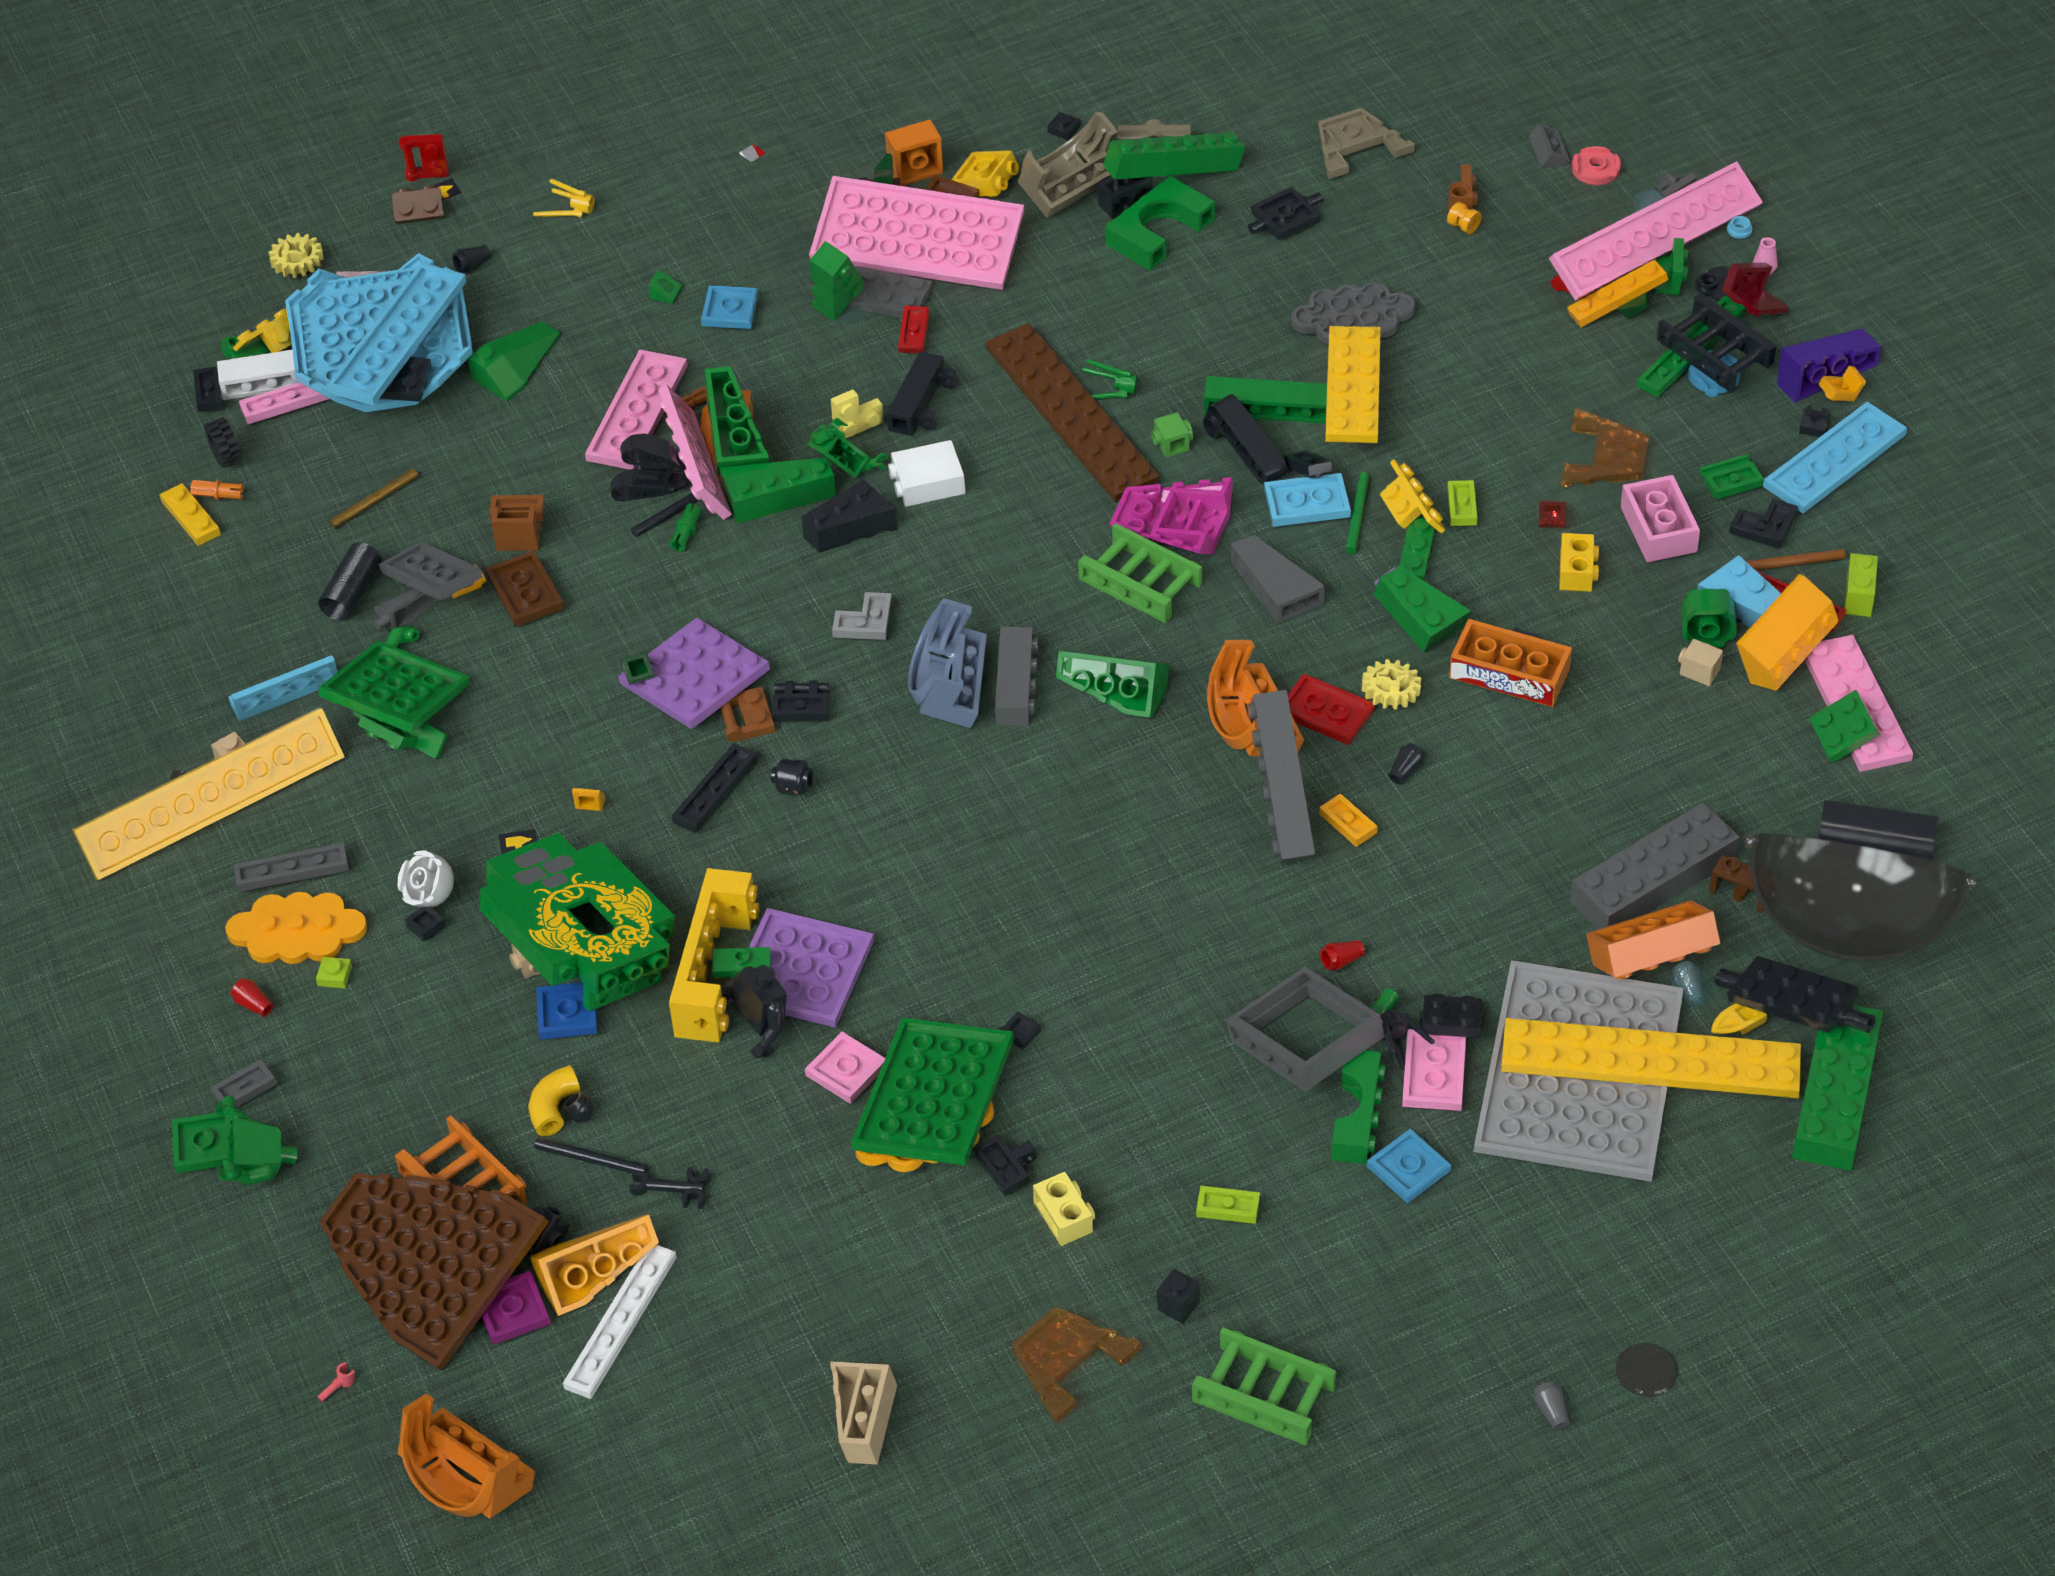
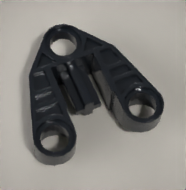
M645 433L633 434L622 442L620 446L621 458L626 464L638 465V467L616 475L610 482V490L614 500L620 502L663 496L685 486L690 480L684 472L687 469L685 464L681 461L678 452L669 441Z

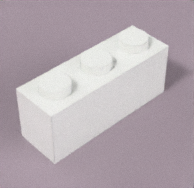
M293 350L217 361L219 384L223 400L259 395L298 383L294 375Z

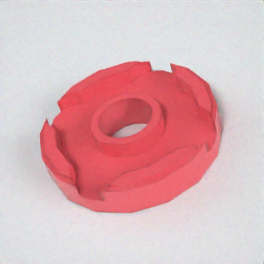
M1586 147L1581 150V153H1576L1573 156L1572 172L1579 181L1586 184H1608L1614 181L1620 174L1621 161L1616 153L1615 155L1610 153V149L1605 147Z

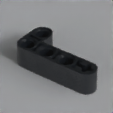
M1229 394L1208 406L1203 419L1204 428L1208 435L1213 439L1223 435L1262 485H1264V482L1273 481L1287 473L1285 460L1235 395Z

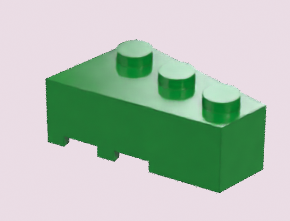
M1398 566L1380 577L1373 594L1423 652L1428 651L1463 629L1471 613L1469 609L1402 566Z

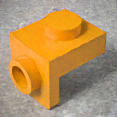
M1849 366L1842 377L1823 376L1818 384L1824 390L1826 397L1832 401H1855L1866 380L1854 366Z

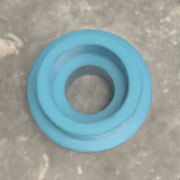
M1736 216L1728 223L1727 232L1737 239L1746 238L1752 233V225L1748 218Z

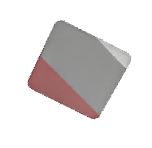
M752 144L741 151L740 154L752 162L764 155L765 152Z

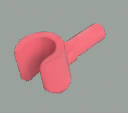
M344 1362L337 1366V1378L317 1396L320 1401L323 1402L341 1386L350 1387L354 1384L355 1370L346 1374L348 1363Z

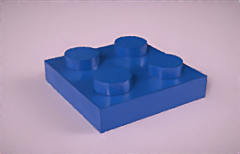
M583 982L561 984L553 987H536L540 1040L597 1033L596 1009L588 1011L583 1006Z

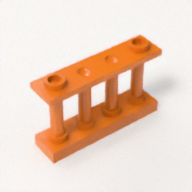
M451 1115L446 1118L450 1134L418 1157L416 1155L412 1157L405 1149L395 1155L398 1171L404 1178H406V1175H416L444 1181L449 1180L476 1160L485 1170L462 1187L471 1185L479 1189L495 1178L503 1186L499 1191L508 1196L513 1195L523 1205L527 1203L525 1193L527 1186L524 1180L518 1174L513 1175L472 1136L470 1129L464 1122L458 1123ZM456 1143L467 1151L437 1174L432 1173L430 1175L425 1170L427 1164Z

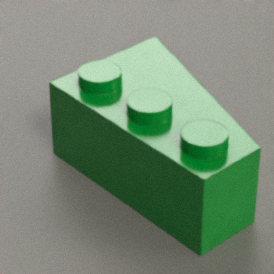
M824 241L810 259V277L815 284L811 288V293L815 295L812 307L835 322L852 299L860 295L865 283L849 256L827 241Z

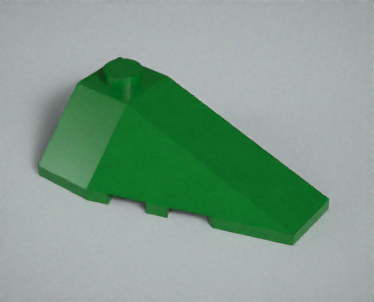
M541 321L484 344L468 358L471 379L507 402L525 388L529 376L532 372H536L539 367V361L549 353L559 338L560 332Z
M1059 651L1056 678L1080 691H1085L1098 698L1097 700L1117 708L1118 711L1124 714L1152 718L1167 691L1170 664Z

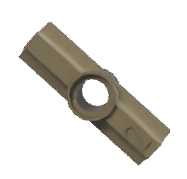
M1157 119L1149 120L1144 125H1118V140L1191 135V124L1165 125Z

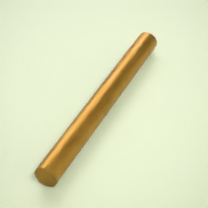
M414 468L410 469L330 519L331 527L336 529L418 477L417 471Z

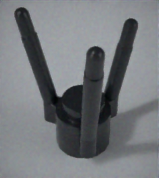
M1391 1009L1381 1015L1387 1046L1390 1053L1395 1052L1402 1070H1405V1061L1397 1039L1405 1036L1407 1026H1410L1431 1045L1435 1043V1040L1419 1027L1408 1013L1401 1015L1400 1011Z

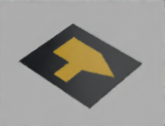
M452 178L432 185L441 189L442 202L462 194Z
M535 829L499 834L501 855L535 842Z

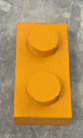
M1341 793L1319 807V815L1355 847L1377 834L1378 826Z

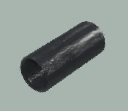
M362 542L351 545L318 600L319 608L326 616L335 620H345L350 616L381 563V556L375 548Z

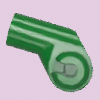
M412 626L393 628L385 643L397 648L399 644L415 642L419 638V631Z

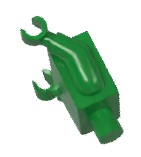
M839 418L832 420L828 427L822 424L818 429L812 431L808 447L850 476L856 478L860 472L873 470L874 467H878L881 471L887 469V466L882 462L890 460V457L885 453H880L876 458H872L844 438L845 434L838 430L842 425L848 426Z
M230 1095L225 1096L222 1102H217L216 1114L221 1116L228 1115L232 1121L227 1134L228 1160H222L224 1168L216 1165L220 1180L236 1181L247 1186L275 1178L281 1163H296L297 1147L281 1145V1130L279 1128L255 1120L240 1108H235V1098Z

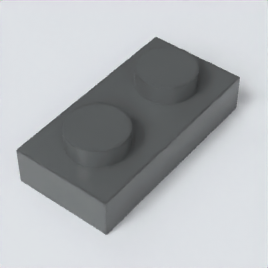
M260 1059L212 1086L210 1090L217 1102H222L223 1098L228 1095L234 1097V1107L237 1108L277 1085L273 1074Z

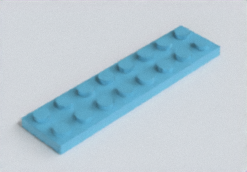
M420 263L329 381L327 392L374 406L465 285L466 275Z

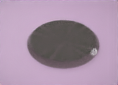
M1640 1343L1626 1348L1619 1355L1616 1362V1375L1619 1382L1628 1391L1639 1396L1653 1397L1664 1394L1673 1387L1677 1380L1678 1367L1673 1356L1664 1348L1654 1344Z

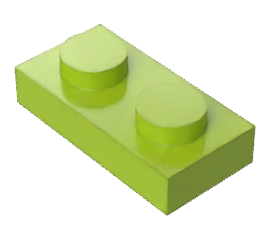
M1474 480L1448 481L1450 526L1477 525Z
M1200 1186L1196 1217L1256 1224L1260 1192Z

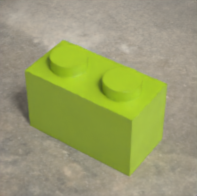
M1850 554L1844 609L1847 610L1846 614L1871 617L1875 597L1878 556Z

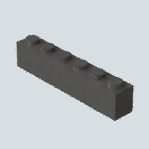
M1287 690L1254 694L1251 698V703H1247L1249 719H1254L1256 730L1252 731V740L1254 747H1259L1260 757L1257 758L1258 773L1264 775L1265 785H1261L1263 801H1268L1270 812L1266 813L1268 829H1273L1275 839L1271 840L1273 857H1278V863L1311 859L1315 855Z

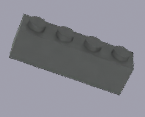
M1000 627L995 702L996 726H1029V715L1035 714V699H1030L1031 694H1036V678H1032V674H1037V658H1033V654H1038V638H1033V627Z

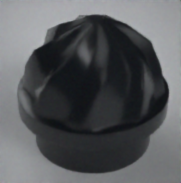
M581 1092L573 1094L563 1105L566 1116L575 1122H585L590 1119L593 1113L591 1099L587 1095L584 1096Z

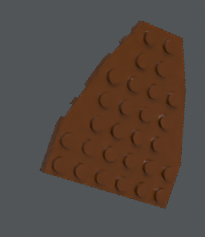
M356 1173L319 1221L330 1239L329 1243L337 1254L344 1273L362 1298L368 1303L391 1338L397 1344L440 1371L447 1365L549 1223L542 1215L499 1190L491 1189V1192L484 1191L471 1185L462 1187L452 1185L449 1181L416 1175H406V1178H392L387 1174L370 1176L368 1174Z

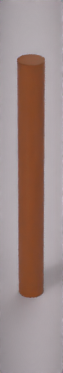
M1836 549L1746 562L1755 570L1841 560L1845 559V550Z

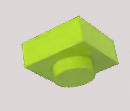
M322 957L316 977L317 986L345 989L352 968L351 960Z

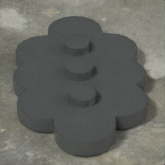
M1377 282L1364 284L1360 288L1355 285L1345 284L1338 287L1335 291L1320 289L1311 293L1308 305L1299 306L1293 310L1291 325L1293 329L1303 334L1316 333L1317 338L1326 344H1329V326L1380 327V338H1386L1396 333L1398 322L1413 317L1415 301L1408 294L1390 293L1388 287Z

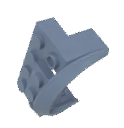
M944 598L926 622L919 636L909 667L908 688L915 704L920 705L919 713L971 728L978 716L987 634L964 627L971 615L972 606ZM930 652H934L936 655H945L949 659L931 655ZM951 663H952V675H951V680H949V679H948V678H949V672H950Z

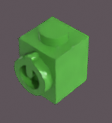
M1177 412L1154 419V430L1151 431V437L1155 446L1159 445L1165 458L1190 451L1189 442L1193 440V432L1187 419L1182 420Z

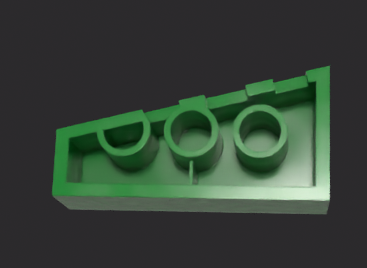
M731 366L705 369L704 384L716 474L720 475L719 467L769 463L768 453L763 447L761 437L752 421L751 413L744 402L742 392Z
M826 458L719 467L721 485L737 524L836 496L834 474Z

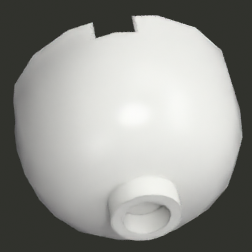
M417 851L413 854L416 855L410 861L406 860L402 864L398 874V890L403 893L404 898L402 899L404 902L419 908L429 906L432 908L440 905L449 897L454 884L453 871L444 858L428 851Z

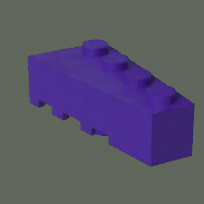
M1862 328L1782 347L1777 385L1795 403L1823 391L1818 384L1823 376L1842 377L1849 366H1854L1859 373L1877 366L1881 346Z

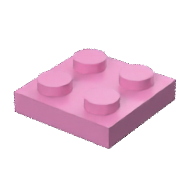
M841 1032L805 1068V1074L811 1080L851 1104L879 1075L885 1058L844 1032Z

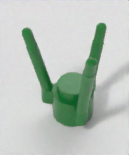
M1091 359L1086 360L1087 364L1109 372L1087 367L1082 368L1083 372L1114 379V389H1119V392L1092 394L1093 399L1116 397L1127 399L1128 393H1135L1137 374Z

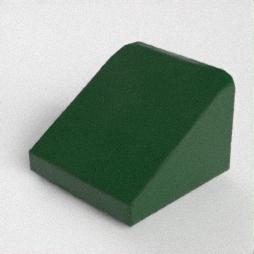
M887 153L874 169V182L894 185L891 153Z
M1648 291L1619 306L1617 310L1626 318H1633L1648 308Z
M647 652L621 659V666L629 685L655 677Z

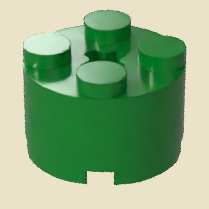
M1693 589L1686 594V598L1681 605L1683 638L1690 642L1696 639L1718 649L1724 647L1725 642L1729 639L1732 641L1737 633L1736 607L1728 590Z

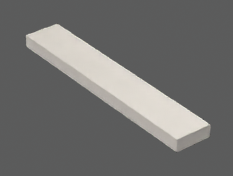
M656 1245L636 1262L564 1380V1389L592 1399L676 1260L675 1251Z

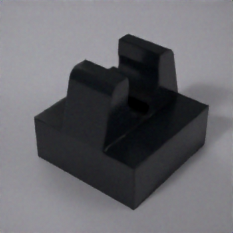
M1807 406L1803 412L1799 434L1821 437L1825 434L1830 418V413H1828L1827 409L1822 408V411L1812 410V406Z

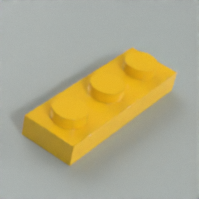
M183 483L159 494L161 502L197 546L221 535L217 524Z

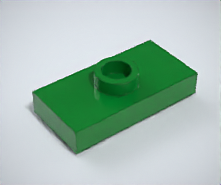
M770 947L713 949V978L733 977L747 966L756 968L765 965L771 968Z

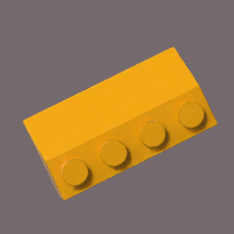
M1799 574L1736 643L1750 684L1777 691L1839 622L1833 602L1804 575Z

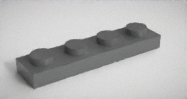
M344 843L233 864L238 892L349 871Z

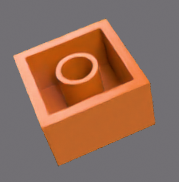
M930 119L885 132L886 153H891L894 178H900L901 186L943 174L941 136Z

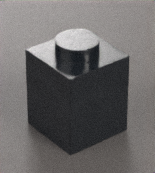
M1176 1269L1171 1271L1157 1289V1310L1182 1324L1200 1303L1199 1282Z

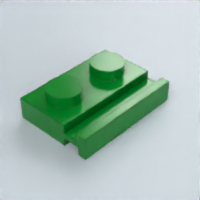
M1748 454L1700 467L1699 476L1704 478V483L1715 500L1762 487L1764 483L1763 476L1753 461L1750 462Z

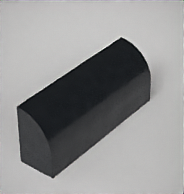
M1824 800L1817 852L1930 869L1938 817Z

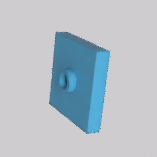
M709 286L701 317V325L706 327L751 329L759 295L758 288Z
M1412 1129L1407 1130L1367 1160V1168L1406 1203L1412 1201L1451 1171V1164Z

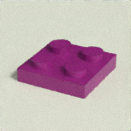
M530 1271L509 1278L482 1315L493 1345L550 1325L548 1313Z

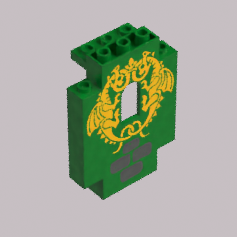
M556 833L487 860L486 882L489 885L480 888V911L552 987L578 977L583 982V1006L588 1011H591L662 982V969L669 967L670 944L667 940L674 938L675 916L602 842L576 850L560 833ZM590 902L613 925L614 929L605 935L593 934L573 916L569 909Z

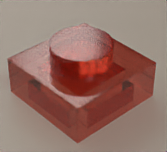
M1539 501V527L1565 528L1566 501Z

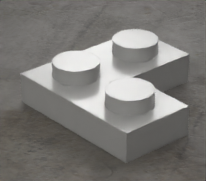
M865 592L862 612L835 611L832 629L833 638L886 640L892 594Z

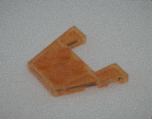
M1575 408L1571 432L1598 436L1592 466L1564 463L1561 487H1571V483L1575 482L1591 485L1595 480L1608 479L1609 483L1642 479L1649 435Z
M1054 1307L1012 1343V1351L1055 1423H1058L1076 1407V1399L1057 1383L1097 1348L1103 1350L1118 1364L1123 1366L1141 1350V1342L1132 1337L1128 1340L1118 1336L1117 1331L1109 1328L1101 1329L1091 1325L1087 1319Z

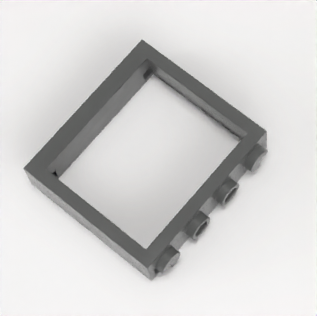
M1307 967L1302 968L1226 1020L1232 1043L1305 1092L1385 1037L1382 1026L1383 1020L1375 1009H1370L1358 998L1350 996L1338 985H1333L1325 980L1322 975L1314 973ZM1307 997H1311L1355 1027L1304 1061L1259 1030Z

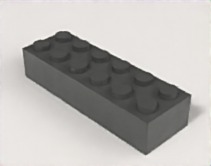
M1702 802L1573 879L1570 903L1597 929L1645 915L1711 875L1722 855L1737 858L1740 837Z

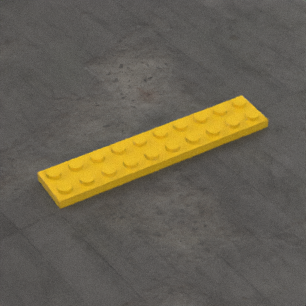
M317 708L72 830L95 878L100 880L344 758V755L323 709Z
M1505 1018L1501 1072L1798 1098L1800 1091L1801 1044Z

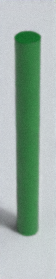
M1367 472L1359 474L1346 545V552L1348 554H1355L1370 477Z

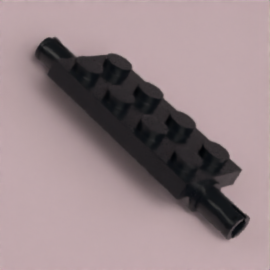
M1757 956L1742 974L1721 968L1720 972H1717L1715 976L1716 986L1730 989L1727 992L1729 1002L1830 1033L1836 1025L1842 1028L1849 1026L1870 1033L1871 1029L1875 1026L1876 1018L1874 1015L1853 1009V1003L1860 994L1858 986L1760 956Z

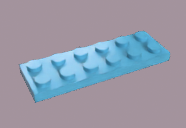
M1866 402L1765 478L1763 487L1786 503L1798 506V511L1804 514L1906 435L1907 427L1869 402Z

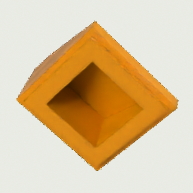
M580 788L572 789L575 809L603 810L606 797L602 791Z

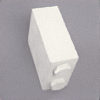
M951 440L891 453L892 464H888L891 480H896L894 482L897 497H902L905 507L965 494L964 474Z

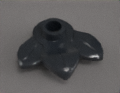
M1727 266L1713 267L1707 273L1701 274L1695 282L1696 290L1706 296L1710 295L1716 301H1720L1724 296L1730 298L1729 295L1722 291L1727 278Z

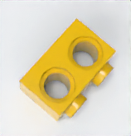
M1562 533L1559 590L1592 592V582L1598 581L1599 565H1593L1594 561L1598 562L1599 546L1594 545V535Z

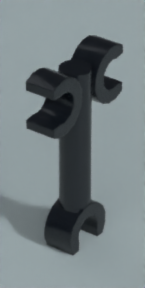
M689 1167L686 1173L688 1182L647 1178V1175L642 1171H633V1181L641 1183L638 1185L630 1184V1194L640 1196L646 1193L647 1190L682 1193L683 1208H687L688 1202L691 1199H697L698 1209H703L705 1205L704 1187L710 1181L709 1170L704 1168L701 1177H694L693 1167Z

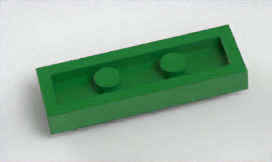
M1417 517L1408 525L1399 566L1425 580L1435 528L1425 518Z

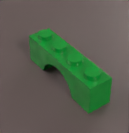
M1365 1050L1343 1065L1342 1089L1355 1096L1360 1106L1352 1114L1335 1119L1332 1161L1367 1164L1368 1153H1374L1376 1136L1371 1135L1372 1129H1378L1379 1112L1374 1111L1375 1105H1381L1382 1088L1378 1087V1081L1384 1082L1386 1064H1380L1381 1052Z

